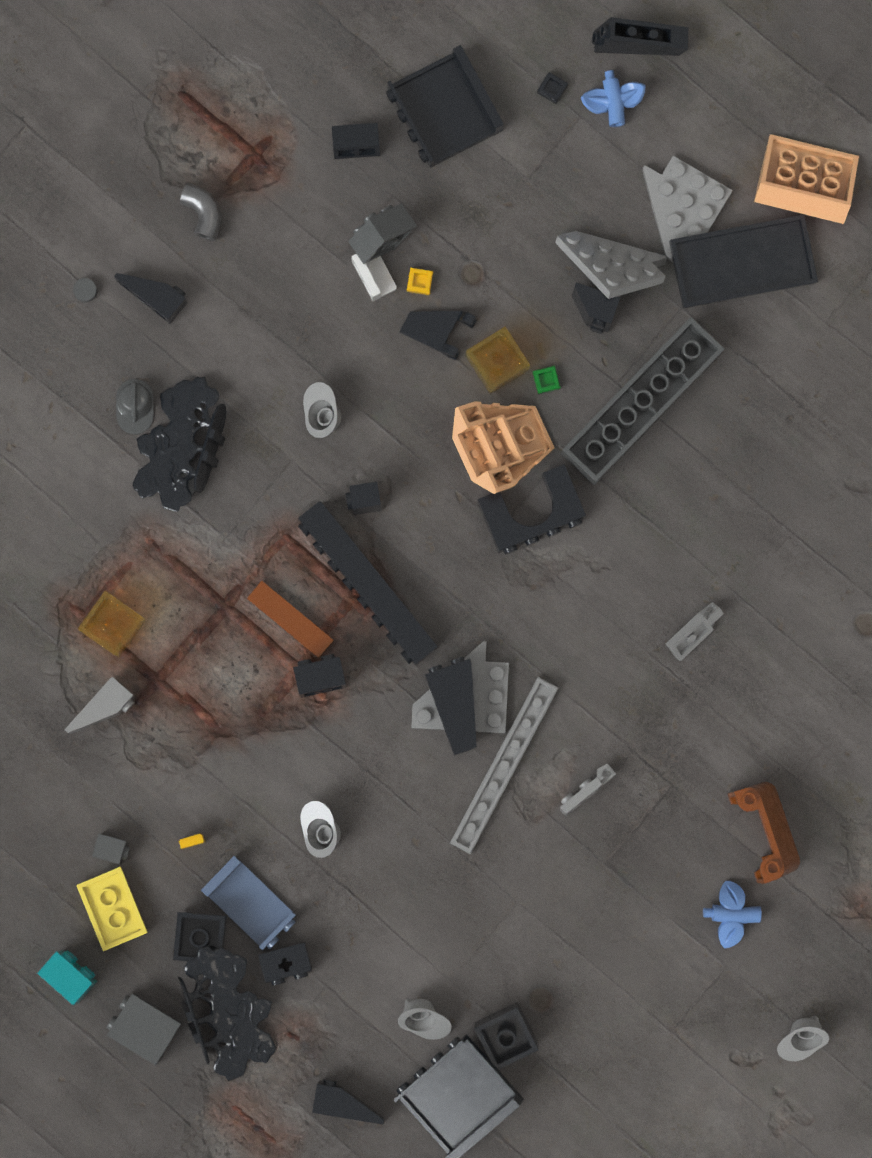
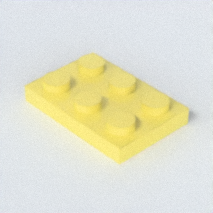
M122 867L76 885L103 951L148 933Z

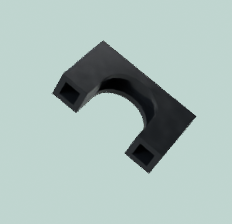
M565 464L542 474L543 481L552 500L551 515L542 524L524 526L517 523L510 516L500 492L478 499L477 503L498 554L504 552L505 555L517 551V546L523 543L529 546L539 542L538 537L546 534L548 537H552L561 533L560 528L569 525L571 529L582 524L586 514Z

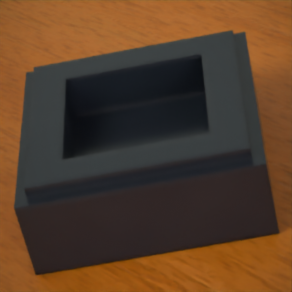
M548 72L538 88L537 94L557 104L568 83Z

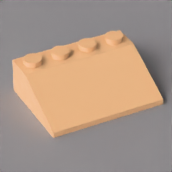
M770 134L754 202L844 224L851 207L859 156Z

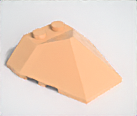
M475 401L455 408L452 436L455 446L471 481L493 494L514 487L521 478L527 475L536 464L555 448L536 406L516 404L504 406L500 405V403L482 404Z

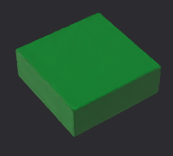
M555 366L532 371L538 394L561 389Z

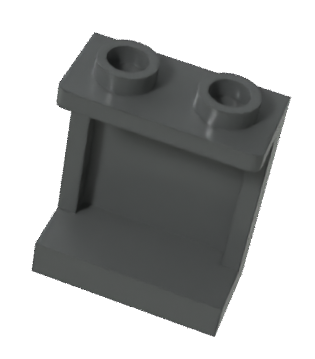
M135 993L130 997L126 995L119 1006L122 1009L118 1017L113 1016L106 1027L109 1029L107 1036L152 1064L157 1065L182 1025V1022L144 1001Z

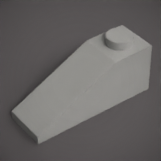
M111 677L66 727L65 731L72 734L117 716L122 711L126 713L134 705L135 702L132 700L135 696L114 677Z

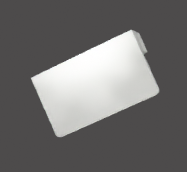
M357 254L351 256L352 263L372 301L397 289L381 256L365 264L362 263Z

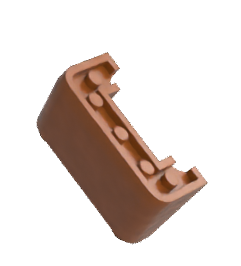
M761 782L728 793L731 805L737 804L746 812L758 810L772 854L761 857L760 868L754 872L757 883L765 884L796 871L800 864V857L775 786L769 782Z

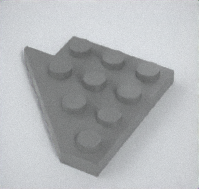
M675 156L671 158L662 175L646 165L642 169L664 254L671 262H673L669 240L708 233L733 191Z
M579 231L557 236L555 243L608 299L664 283L665 275L657 267L666 264L667 257L665 255Z
M483 641L464 658L465 660L470 659L472 663L476 732L505 734L509 663L486 662L487 642ZM430 689L413 704L412 729L444 730Z

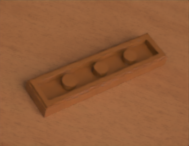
M263 581L247 597L252 604L316 657L320 658L334 640Z

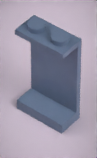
M233 856L201 889L207 897H210L259 945L261 950H264L265 947L270 950L279 941L277 935L282 930L287 932L296 923L293 920L296 914L236 856Z

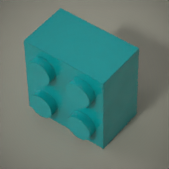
M69 950L56 951L37 974L72 1005L78 1004L98 982L94 979L96 974L87 966L81 967L76 963L78 958Z

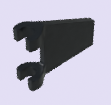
M410 311L400 333L456 361L460 354L459 349L446 344L457 321L473 328L477 319H475L476 316L464 311Z

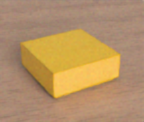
M410 268L407 292L430 295L433 271Z
M202 834L186 837L179 841L181 849L206 843Z

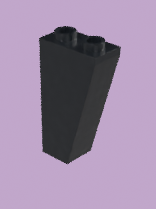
M610 17L593 32L592 44L594 45L595 53L680 56L688 50V27Z
M464 656L450 661L451 665L442 668V665L429 668V673L425 674L454 756L477 747L472 663L470 659L465 660Z

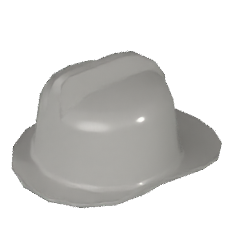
M323 382L311 384L307 388L303 399L306 427L310 435L316 438H324L334 433L339 427L342 415L331 387Z
M311 801L303 807L300 815L305 844L311 855L317 858H324L335 850L341 838V831L338 824L334 821L328 806L320 801Z
M406 999L403 1013L398 1018L400 1028L431 1040L444 1038L450 1033L451 1022L445 1016L437 1013L430 1001L426 999Z
M818 1017L801 1018L792 1024L790 1034L783 1038L777 1047L778 1055L782 1059L787 1061L804 1060L828 1043L830 1039L829 1034L822 1029Z

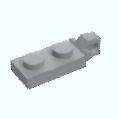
M712 602L698 612L666 643L669 650L679 661H682L714 630L715 622L724 614L716 604Z
M608 764L597 769V777L594 780L588 778L579 786L581 790L575 795L570 793L561 801L563 805L560 806V811L565 816H568L614 778L616 773Z

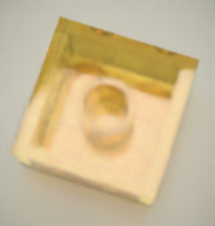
M506 326L466 350V358L489 394L494 393L530 369L529 362Z
M104 591L78 630L119 658L146 619Z

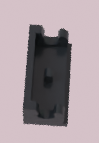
M378 123L332 126L334 159L380 156Z

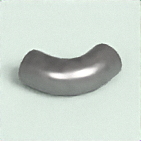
M186 183L181 194L180 204L194 209L198 214V223L194 233L201 238L216 241L222 217L218 202L208 191L199 186Z

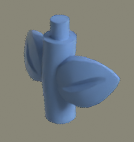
M608 70L605 71L604 89L595 88L585 92L581 96V101L592 113L601 114L608 111L609 126L619 127L625 125L624 108L637 106L642 101L646 88L644 84L639 82H628L620 87L618 78L614 76V71Z
M725 881L720 889L719 901L721 905L703 908V917L721 922L718 928V937L724 948H730L740 942L744 936L743 924L761 922V907H744L746 895L743 889L732 881Z

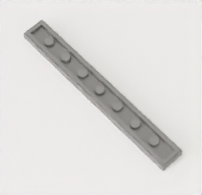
M540 677L536 679L450 844L469 854L472 853L558 690L557 686Z

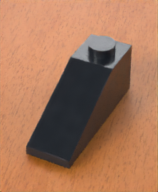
M116 273L114 276L116 282L169 324L187 304L184 297L186 295L185 292L176 285L172 288L166 283Z
M323 1079L322 1083H317L312 1113L383 1125L384 1117L342 1086H337V1081Z

